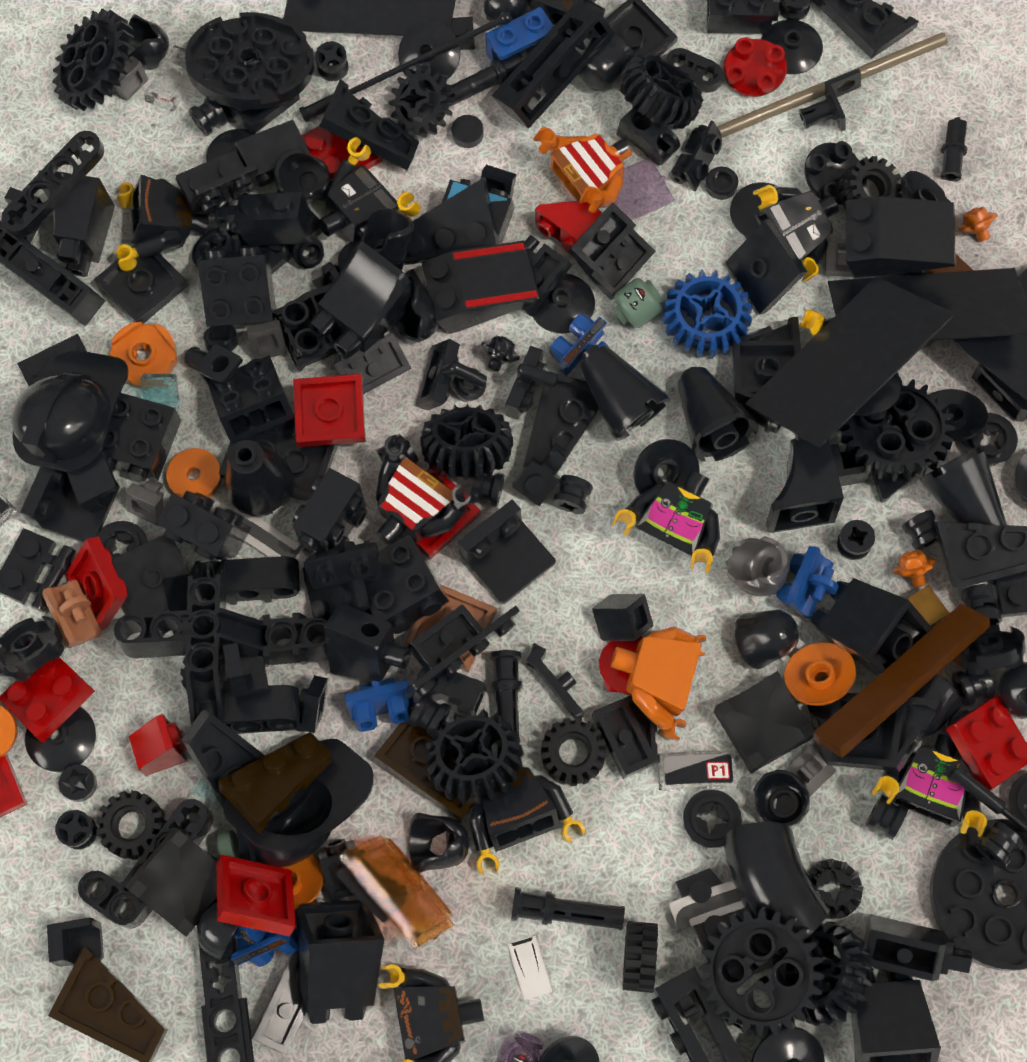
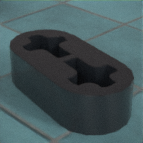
M675 48L667 54L666 61L670 60L673 65L680 60L685 61V65H681L680 70L689 74V78L697 83L696 87L701 92H714L720 87L723 71L716 62L683 48ZM708 72L712 73L713 78H709L708 81L703 80V76H706Z

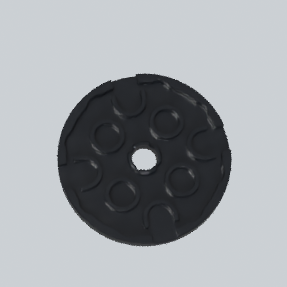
M241 12L239 13V18L224 21L221 17L215 18L201 26L191 36L185 50L186 71L192 85L208 100L239 111L264 109L291 101L306 88L314 71L313 48L306 41V35L287 20L270 14ZM255 59V61L247 62L246 65L244 64L245 61Z
M988 820L982 837H986L989 834V826L994 821H999L1011 828L1024 842L1023 848L1019 852L1012 853L1010 863L1003 869L994 865L978 851L975 843L981 837H978V831L974 827H969L966 834L960 832L946 844L934 864L930 880L931 907L940 930L945 931V937L954 940V947L971 951L973 962L1001 971L1027 969V833L1010 820ZM1005 884L1013 889L1015 899L1011 905H1003L998 900L995 890L999 885Z

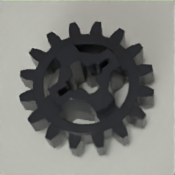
M417 65L416 71L406 70V79L397 78L400 84L398 89H391V92L396 97L394 100L389 101V105L395 107V111L390 116L398 120L396 124L410 135L426 138L428 133L437 134V125L442 127L447 125L444 120L445 115L452 116L453 114L448 109V105L455 103V99L449 97L448 94L454 88L446 83L448 77L439 73V70L429 66L426 68Z

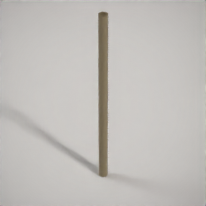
M939 33L855 69H860L861 80L946 45L948 42L945 33ZM852 80L843 82L838 88L848 85ZM819 83L716 126L721 138L824 96L825 83Z

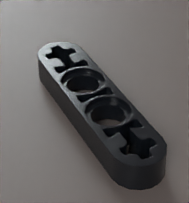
M84 130L78 132L9 203L2 212L1 220L10 234L15 237H25L32 233L104 156L105 151L99 137L92 131ZM86 143L89 146L92 145L94 149L89 152L87 150L83 151L81 147ZM73 154L82 162L80 165L71 157ZM71 165L73 166V173L70 177L66 179L57 178L56 173L59 167ZM39 189L50 190V197L44 203L34 202V194ZM26 203H29L35 210L34 213L25 207ZM19 216L23 217L25 221L20 225L15 223L13 218Z

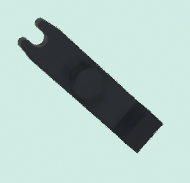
M533 643L532 651L526 659V665L537 672L575 720L576 717H584L583 710L567 692L577 684L573 676L566 671L559 678H556L543 663L546 649Z

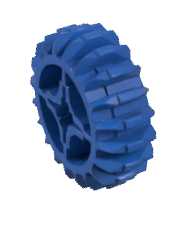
M703 269L699 272L698 278H695L689 272L686 275L685 282L678 279L675 282V289H670L667 292L668 300L663 302L662 308L665 312L662 316V322L667 325V336L675 335L673 339L675 346L685 342V353L690 352L693 347L697 349L696 355L698 358L703 355L704 350H709V355L713 358L716 356L718 348L726 355L729 352V345L732 346L733 341L739 343L741 341L740 337L748 334L747 328L752 323L750 314L753 309L752 303H747L749 298L748 292H740V281L730 284L731 277L729 274L720 279L716 270L712 272L711 276H706ZM707 294V296H704V297L697 296V295ZM721 300H724L730 306L734 317L728 315V311L721 307ZM713 306L712 313L710 312V316L705 315L704 319L701 321L702 312L703 314H705V311H710V309ZM680 309L686 311L687 316L694 320L693 328L683 319ZM708 330L718 331L713 333H705Z

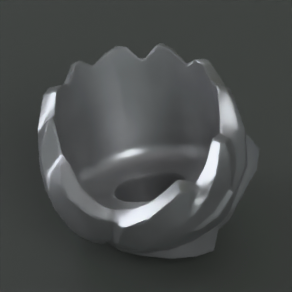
M767 536L761 539H745L740 546L732 549V556L726 561L728 568L727 576L741 590L750 595L762 597L773 594L785 584L790 567L788 553L778 541Z

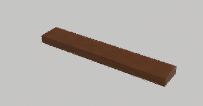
M960 604L813 732L815 742L843 758L990 627L989 617Z

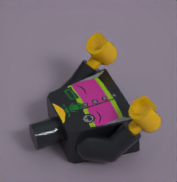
M693 470L690 471L682 488L669 481L665 485L656 484L636 496L625 509L619 510L612 522L613 527L619 521L627 524L623 535L630 534L635 522H637L635 525L637 529L692 556L690 563L692 570L695 563H705V574L711 571L713 556L720 540L718 514L712 509L713 504L701 498L709 478Z
M938 734L933 749L920 746L915 752H912L900 772L884 770L881 778L871 791V794L874 796L878 791L884 792L888 796L887 804H903L909 808L908 810L951 827L959 824L963 816V822L960 827V832L966 834L968 827L971 826L978 831V837H982L987 825V818L981 813V802L958 783L947 778L950 771L957 764H961L968 773L969 768L965 762L954 758L957 748L951 737L946 734Z

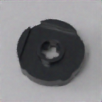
M41 616L44 621L35 622L33 618H28L15 624L1 636L0 672L3 675L14 677L17 682L26 681L34 674V671L44 666L48 661H53L64 652V646L61 644L63 637L53 619Z
M990 624V627L954 658V661L961 666H965L966 672L970 675H982L989 669L1002 667L1018 668L1024 663L1023 656L1026 653L1025 636L1017 628L1010 626V632L1000 631L999 624Z

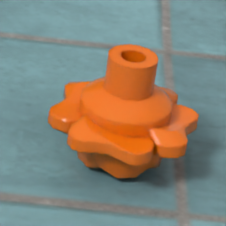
M983 206L973 208L963 215V223L958 227V230L964 233L975 234L978 242L985 241L991 237L987 228H989L998 215L997 213L987 212Z
M921 550L906 552L899 558L900 562L896 564L897 567L893 572L901 577L910 578L913 587H921L926 584L924 575L933 568L932 565L936 563L935 558H929Z

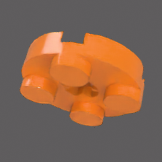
M142 322L130 323L120 329L111 342L112 348L109 356L121 358L126 362L129 374L125 383L138 389H144L161 383L172 373L178 363L177 347L171 334L163 326L153 323L154 325L143 324ZM143 348L144 351H147V348L152 350L149 358L146 360H136L139 349Z

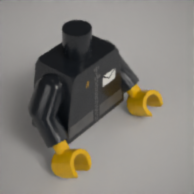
M357 137L349 141L348 152L351 155L349 158H344L326 191L325 211L327 215L318 220L319 227L324 235L329 237L341 230L351 242L362 238L367 229L369 213L376 208L396 209L410 217L418 215L421 210L420 205L416 201L407 207L415 197L410 192L402 193L398 200H396L364 164L357 165L358 161L367 160L371 154L368 145H365L361 152L356 153V149L361 143V140Z
M767 185L753 191V194H757L762 201V204L758 206L760 211L753 214L758 224L760 225L767 219L774 221L808 271L803 276V280H801L803 283L816 276L819 272L818 265L828 246L827 237L833 232V227L828 218L836 214L839 209L835 199L827 195L818 201L814 192L802 193L798 188L773 187L772 185Z

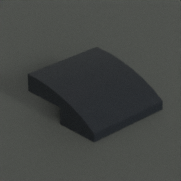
M613 202L569 249L583 271L610 300L614 298L615 293L623 288L656 252L634 230L636 224Z

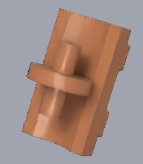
M72 580L59 587H49L43 590L44 600L67 648L84 644L101 636L102 631L90 608L91 601L87 595L83 594L77 580Z

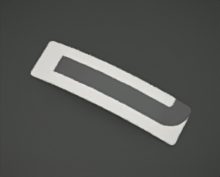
M237 508L234 510L245 517L242 523L251 527L244 541L266 556L296 558L302 547L260 518L241 513Z
M733 880L711 887V897L704 903L693 901L690 895L670 902L669 907L678 930L681 931L705 922L712 915L722 916L745 908Z

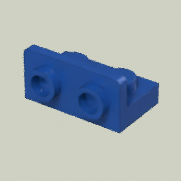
M539 7L512 20L508 25H502L486 33V55L490 61L496 57L500 60H505L529 47L537 46L554 26L543 9Z

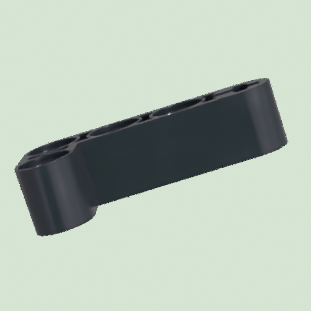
M188 799L183 801L175 809L122 884L101 871H90L78 883L79 896L84 902L122 927L133 929L140 926L153 909L131 893L125 885L174 827L177 829L180 827L190 834L189 839L199 846L213 825L212 812L199 800ZM191 812L201 817L198 824L191 822L187 818ZM104 880L106 883L105 893L101 897L94 899L91 894L93 885L98 881ZM128 901H133L136 906L133 916L123 920L120 915L122 906Z

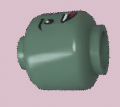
M636 278L615 293L614 299L617 306L613 308V311L623 325L630 322L633 327L641 328L661 313L660 304L664 300L650 280L644 282L642 279Z

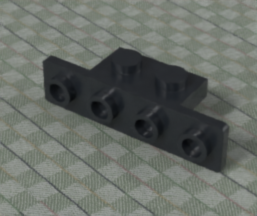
M462 604L410 642L407 648L411 649L412 655L427 673L411 684L403 695L407 700L417 693L421 698L427 695L438 685L435 679L443 673L450 677L465 664L462 659L469 653L476 657L490 645L488 641L490 637L497 634L501 638L516 625L513 619L520 612L519 608L515 605L483 629Z

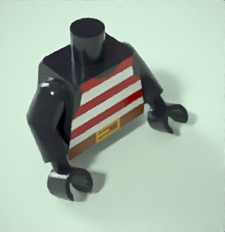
M397 434L388 437L384 445L388 454L385 455L378 474L375 496L378 502L379 513L386 519L376 532L378 537L388 545H391L397 541L403 532L406 535L411 534L413 539L418 542L424 537L432 538L451 531L466 510L465 505L476 503L478 494L471 493L466 500L463 494L468 484L457 485L452 491L407 457H404L401 461L399 456L408 452L410 442L408 440L403 441L401 449L397 450L394 446Z

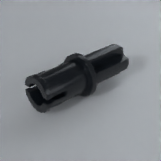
M960 117L949 120L947 124L945 144L941 147V152L944 154L940 176L942 180L954 182L961 180L963 156L967 154L968 149L965 145L967 122L961 120Z

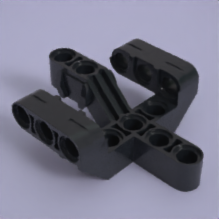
M288 556L222 559V561L207 562L195 561L188 575L187 610L127 614L119 618L114 626V635L125 655L130 658L185 655V681L191 725L204 709L237 734L288 731L299 727V689L291 685H269L267 691L233 698L231 688H224V645L237 643L240 656L248 655V658L262 656L265 667L294 663L305 665L310 662L328 660L326 639L321 643H312V640L316 637H325L324 626L327 620L323 618H307L299 612L292 613V618L271 619L270 614L262 615L258 620L226 609V602H229L230 605H237V601L264 600L265 603L272 602V599L291 598L299 594V561ZM213 628L210 633L199 635L202 630ZM169 631H177L171 637H163ZM140 633L137 638L127 640L130 635ZM281 639H290V642L286 645H276ZM204 661H213L207 668H198Z

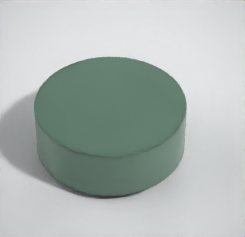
M231 829L218 833L216 845L219 858L221 854L239 858V841L234 830Z

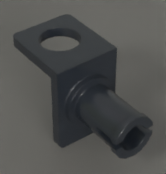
M855 69L824 82L825 100L799 109V115L801 120L804 121L805 129L832 118L837 121L841 132L846 130V117L837 97L861 87L860 69ZM852 80L848 85L838 88L843 82Z
M215 343L208 353L196 346L191 347L185 354L184 362L188 367L194 368L207 385L206 380L208 379L224 385L243 362V359Z

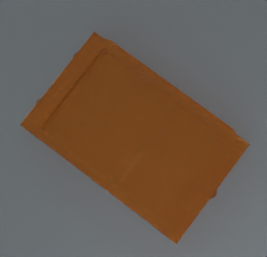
M380 835L349 848L339 856L415 950L431 940L437 939L438 936L454 926V923L449 919L452 916L449 907L420 873H415L411 868L410 860L392 839H383Z

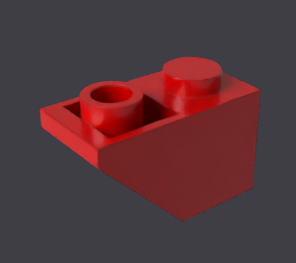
M570 201L540 204L535 208V224L542 235L547 238L553 236L562 243L564 250L572 255L569 249L603 212L597 209L595 213H591L589 211L591 204L587 202Z
M163 714L154 717L129 736L138 770L145 776L187 762L184 752L188 750L181 740L185 733L183 730H179L176 722L171 723Z

